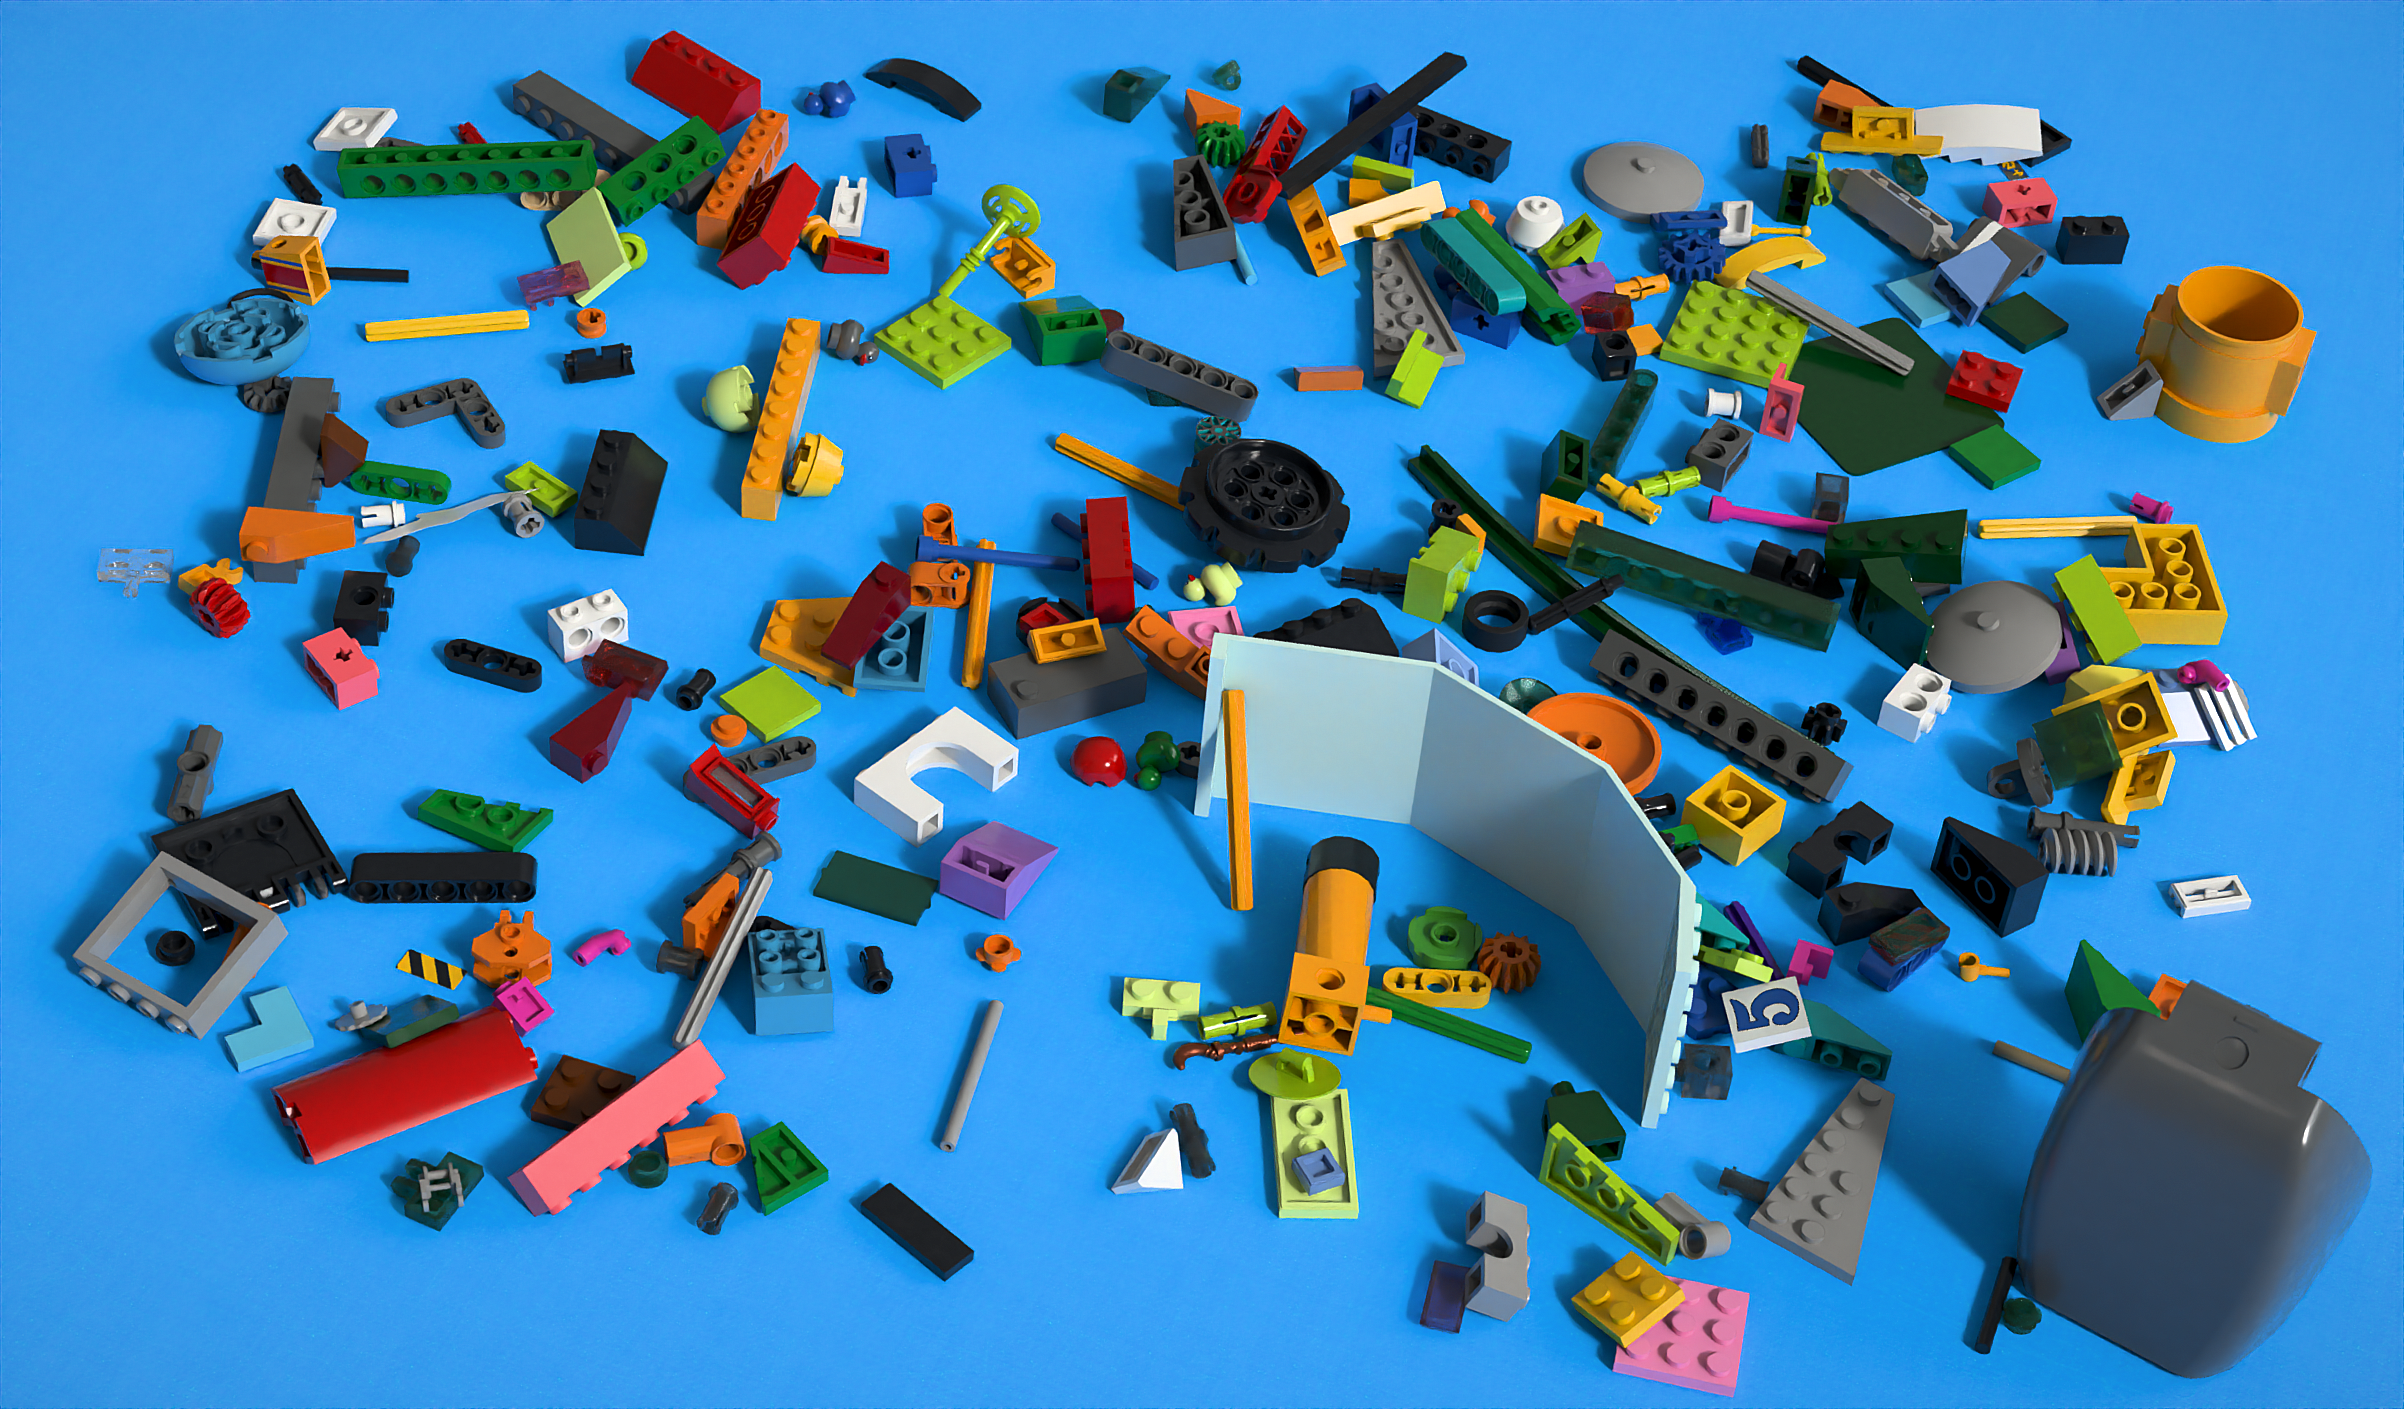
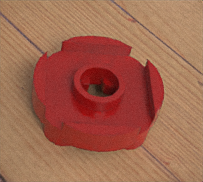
M1253 165L1248 167L1251 172L1244 176L1236 175L1228 184L1222 199L1228 214L1238 224H1246L1251 221L1255 224L1262 222L1267 216V210L1282 190V184L1277 180L1276 175L1264 165Z

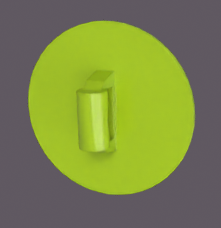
M1285 1047L1281 1052L1272 1053L1257 1059L1252 1063L1248 1071L1249 1080L1257 1089L1274 1097L1291 1100H1307L1328 1095L1337 1089L1341 1082V1073L1332 1062L1317 1055L1297 1052L1288 1047Z

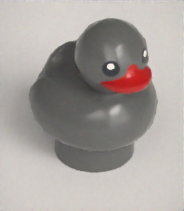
M854 319L845 320L841 324L832 322L826 347L835 349L836 354L840 358L850 360L857 356L860 365L863 366L864 364L875 362L879 356V349L875 343L865 341L859 344L861 333L865 329L862 324Z

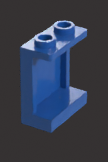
M1377 82L1353 89L1351 91L1347 125L1389 93ZM1408 111L1368 141L1382 154V162L1412 169L1418 120Z

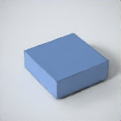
M1328 1147L1292 1159L1291 1168L1309 1196L1343 1185L1345 1182V1174Z

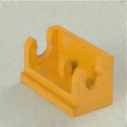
M1008 236L998 240L993 245L997 250H1001L1004 247L1006 249L1002 254H997L990 258V266L1025 299L1054 288L1056 263L1028 237L1015 238Z

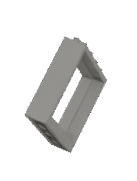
M161 851L72 957L81 968L79 975L88 979L92 986L97 987L99 984H102L120 1002L126 1003L130 1000L135 1003L138 1010L148 1018L155 1020L158 1016L165 1020L166 1025L175 1033L186 1032L201 1040L289 933L277 913ZM170 885L251 929L187 1007L105 962Z

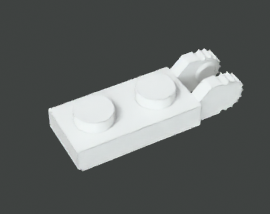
M840 176L839 185L835 189L829 225L840 236L860 237L867 201V178L860 177L857 188H849L848 176Z

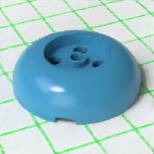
M251 298L232 301V308L215 313L213 308H209L196 314L181 325L174 337L177 355L182 364L192 374L211 383L242 385L269 379L295 364L303 355L308 345L310 324L308 315H304L301 307L293 302L275 298Z

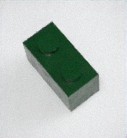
M1561 429L1558 431L1542 453L1540 494L1549 495L1574 504L1588 488L1589 440Z

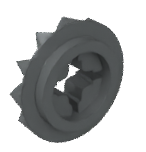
M278 374L263 381L244 385V402L248 407L259 412L271 413L285 410L292 384L291 378L288 376L281 378Z

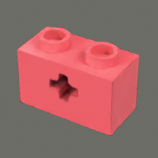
M2044 177L1989 183L1982 209L1988 218L2006 228L2052 223L2058 198Z
M342 627L302 642L305 669L339 711L378 695L377 679L380 678V672L375 661L367 659L362 653L358 641L355 638H350Z

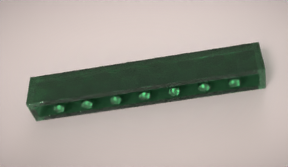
M1584 520L1579 522L1565 563L1566 568L1599 579L1604 577L1608 579L1620 573L1626 584L1624 587L1825 653L1835 630L1841 604Z

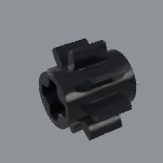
M1823 702L1817 704L1816 708L1809 706L1808 712L1804 715L1801 728L1808 730V738L1815 740L1823 746H1829L1832 744V741L1839 743L1841 736L1844 735L1848 720L1840 719L1842 712L1836 705Z

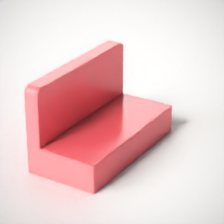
M1780 363L1769 384L1759 433L1790 443L1795 431L1804 385L1785 380L1787 364Z

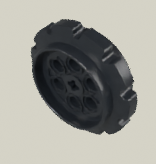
M1232 439L1231 443L1226 446L1215 443L1202 449L1193 457L1191 467L1185 468L1178 490V503L1185 506L1182 517L1193 535L1199 541H1205L1212 551L1233 564L1255 571L1294 573L1298 571L1301 565L1314 568L1323 564L1335 554L1338 544L1343 542L1350 521V509L1347 505L1342 504L1345 493L1334 476L1328 470H1324L1313 458L1303 451L1274 440Z

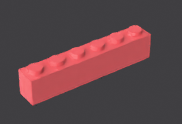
M698 1039L669 1057L507 1178L534 1217L547 1211L554 1216L572 1203L569 1195L577 1189L584 1193L602 1180L598 1173L609 1166L613 1171L631 1158L628 1151L638 1144L642 1149L660 1137L661 1134L657 1129L666 1122L672 1127L688 1116L690 1113L686 1107L696 1101L698 1105H701L717 1094L718 1091L715 1085L725 1079L726 1076L701 1040Z

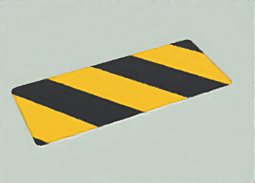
M412 949L405 954L396 966V969L454 990L468 973L464 969Z

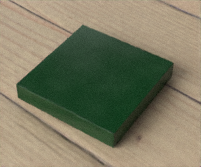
M2025 291L1981 312L1979 318L1982 324L2023 354L2067 333L2069 323Z
M426 994L388 1011L387 1015L382 1017L380 1021H376L372 1025L365 1026L359 1030L363 1038L392 1049L458 1019L460 1014L455 1003Z

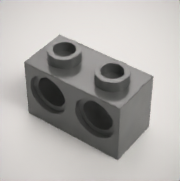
M1718 418L1710 429L1706 428L1703 431L1699 443L1689 448L1685 457V463L1688 464V467L1695 466L1698 469L1701 478L1700 484L1721 493L1749 458L1754 433Z

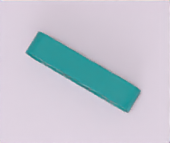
M1449 217L1425 222L1421 225L1420 238L1425 249L1491 316L1517 312L1525 308L1526 293L1522 285L1456 218Z

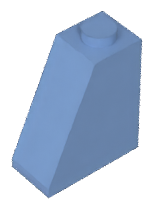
M1989 240L1938 264L1928 286L1969 328L1973 326L1999 285L2011 260L1992 240Z

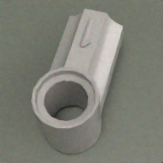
M1674 1192L1665 1193L1659 1201L1655 1202L1653 1208L1680 1232L1679 1248L1686 1258L1699 1260L1722 1256L1729 1250L1731 1235L1724 1223L1709 1221Z

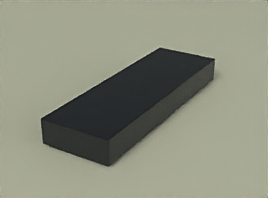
M891 1182L861 1203V1213L944 1282L974 1260L973 1249Z

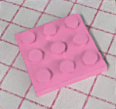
M1665 1275L1682 1288L1686 1300L1626 1348L1617 1343L1612 1372L1733 1398L1737 1384L1750 1293Z

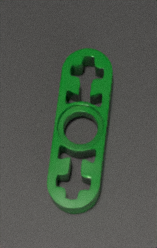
M365 460L361 467L353 471L350 478L352 487L364 495L432 505L444 503L452 487L450 478L440 471ZM393 479H403L409 484V487H400L395 484Z

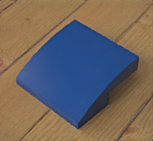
M1720 210L1650 214V226L1658 232L1722 230L1728 226V220Z

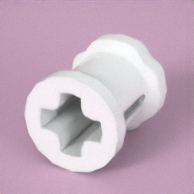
M1708 388L1704 403L1705 417H1711L1712 414L1731 416L1733 420H1738L1741 411V391H1735L1731 394L1715 392L1713 388Z

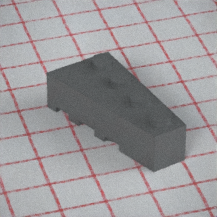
M1200 154L1173 160L1176 271L1237 259L1236 231L1204 155Z

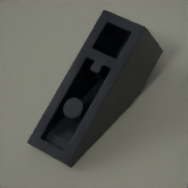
M1854 882L1824 892L1817 922L1834 946H1839L1890 931L1918 907L1929 914L1931 913L1913 889Z

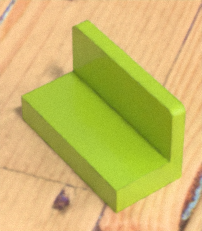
M1417 328L1390 379L1385 394L1416 409H1420L1444 361V357L1422 347L1427 333Z

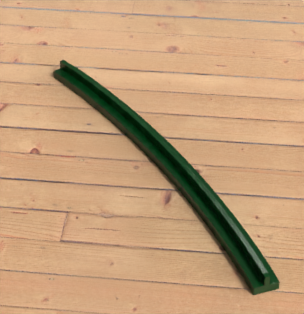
M1429 445L1421 446L1419 457L1408 460L1407 469L1425 486V489L1436 500L1447 498L1459 503L1462 508L1461 515L1467 513L1486 532L1484 547L1551 605L1585 588L1541 550L1533 547V543L1498 513L1437 451H1432ZM1603 601L1568 618L1600 643L1609 629L1617 632L1835 754L1827 747L1808 738V736L1778 720L1704 674L1636 627ZM1632 661L1629 663L1632 667L1637 669L1636 661ZM1665 677L1659 678L1655 683L1665 688L1666 679ZM1695 694L1687 695L1683 702L1692 707L1695 703ZM1724 710L1717 711L1713 715L1712 720L1720 725L1725 719ZM1747 727L1742 732L1741 738L1747 742L1751 741L1755 734L1754 727ZM1783 743L1776 744L1771 750V756L1776 759L1782 757L1784 745ZM1808 760L1804 762L1801 766V773L1806 776L1811 775L1815 767L1814 761Z

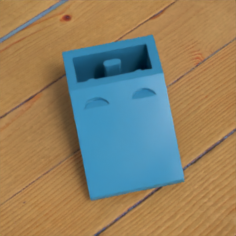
M802 927L797 930L775 931L765 929L759 932H748L747 939L756 1036L834 1031L833 989L824 929Z

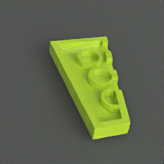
M1557 1122L1548 1131L1538 1181L1666 1267L1675 1258L1680 1232Z

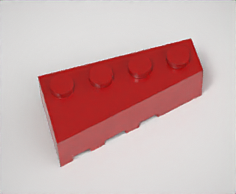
M1127 497L1086 499L1087 513H1080L1081 534L1088 533V538L1082 539L1083 559H1090V564H1083L1085 585H1092V590H1085L1086 610L1094 611V618H1098L1099 624L1131 622L1136 614Z

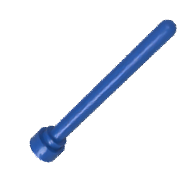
M918 535L916 542L915 562L924 561L930 563L931 561H937L938 558L1072 572L1080 568V561L1070 557L939 544V540H933V536Z

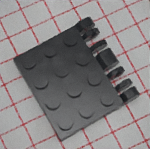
M293 788L151 836L152 848L157 856L163 851L249 899L267 904L278 915L290 911V903L283 890L284 888L288 889L290 898L297 908L306 905V895L299 884L301 882L310 880L312 889L320 900L329 896L327 886L333 895L349 890V883L345 872ZM176 889L194 919L197 930L204 941L220 935L213 913L216 914L218 923L224 933L234 931V921L231 918Z

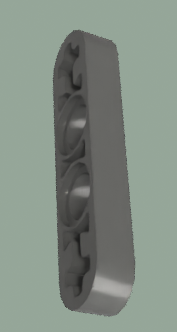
M796 736L729 756L726 759L755 783L762 785L811 769L816 763V744L808 737ZM768 760L774 762L776 765L770 768H764L759 766L758 763L761 761ZM687 770L683 775V794L692 802L703 803L702 799L686 787L689 772ZM722 783V784H723L726 788H728L731 792L735 793V792L732 791L729 787H727L724 783Z

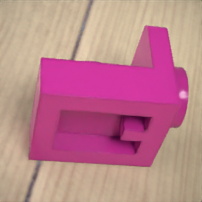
M1798 939L1786 978L1796 976L1798 987L1800 984L1808 986L1811 976L1826 979L1834 951Z
M526 976L515 984L510 980L505 982L492 994L495 1000L491 1006L498 1008L500 1011H508L512 1018L514 1029L522 1038L551 1018L555 1012Z

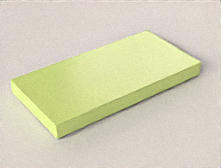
M594 186L546 225L575 301L580 306L585 307L631 269L602 194Z
M1335 1089L1328 1095L1307 1100L1283 1099L1269 1095L1278 1217L1358 1219L1359 1205L1348 1090ZM1328 1147L1345 1174V1182L1343 1185L1309 1196L1291 1168L1292 1159Z

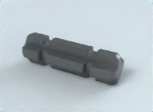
M1755 124L1752 126L1751 132L1752 164L1756 168L1761 166L1764 169L1768 166L1770 159L1768 152V127L1765 124L1761 126Z

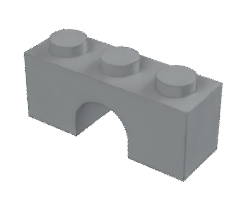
M1486 1190L1466 1212L1465 1243L1479 1248L1485 1253L1465 1275V1307L1508 1322L1519 1309L1525 1308L1530 1297V1288L1527 1286V1271L1530 1265V1256L1527 1255V1239L1530 1234V1225L1527 1223V1206Z

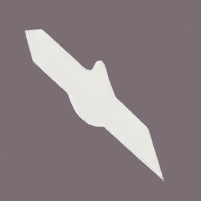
M540 488L494 494L455 508L420 513L415 516L419 520L371 536L363 544L389 541L428 527L454 522L471 512L503 502L514 494H525Z

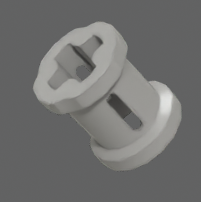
M524 493L514 494L503 503L502 513L510 521H513L514 530L518 536L530 538L542 530L544 518L540 512L533 510L532 501Z

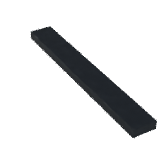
M1445 51L1279 176L1277 180L1281 182L1282 190L1277 196L1291 200L1464 70L1468 66L1465 57Z

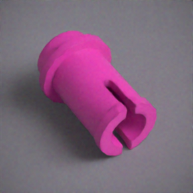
M2136 492L2131 500V503H2134V505L2129 506V512H2134L2154 520L2155 524H2168L2174 512V507L2169 506L2168 501L2162 503L2139 492Z

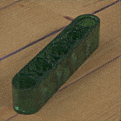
M1636 369L1630 373L1591 448L1588 467V482L1595 487L1597 483L1603 485L1604 483L1599 480L1605 473L1610 474L1616 479L1654 405L1659 378L1653 371Z

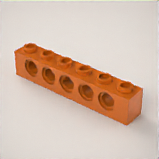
M759 108L696 214L697 245L719 250L724 249L752 189L770 178L788 146V114Z

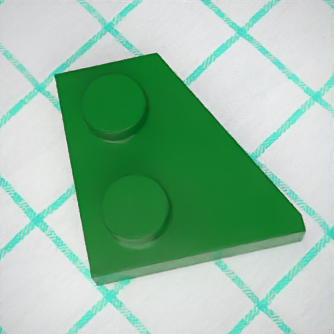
M782 1121L749 1139V1150L761 1210L765 1216L829 1180V1170Z

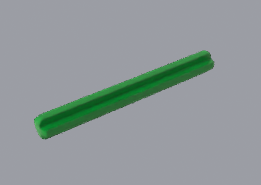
M1371 985L1367 987L1365 1005L1391 1009L1392 1017L1521 1064H1526L1531 1055L1532 1044L1528 1041Z

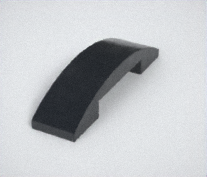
M903 58L885 59L866 73V79L888 89L899 83L939 101V112L962 122L967 121L982 106L981 102L954 78L930 65L915 60Z

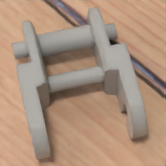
M451 1162L448 1163V1169L428 1172L427 1167H423V1174H419L424 1213L429 1212L428 1199L431 1198V1191L451 1188L452 1194L457 1196L458 1207L464 1206L460 1175L458 1174V1169L452 1168ZM449 1177V1183L430 1185L429 1180Z

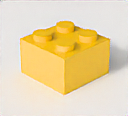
M1729 764L1685 799L1680 826L1693 824L1701 841L1700 844L1737 867L1780 832L1787 801Z

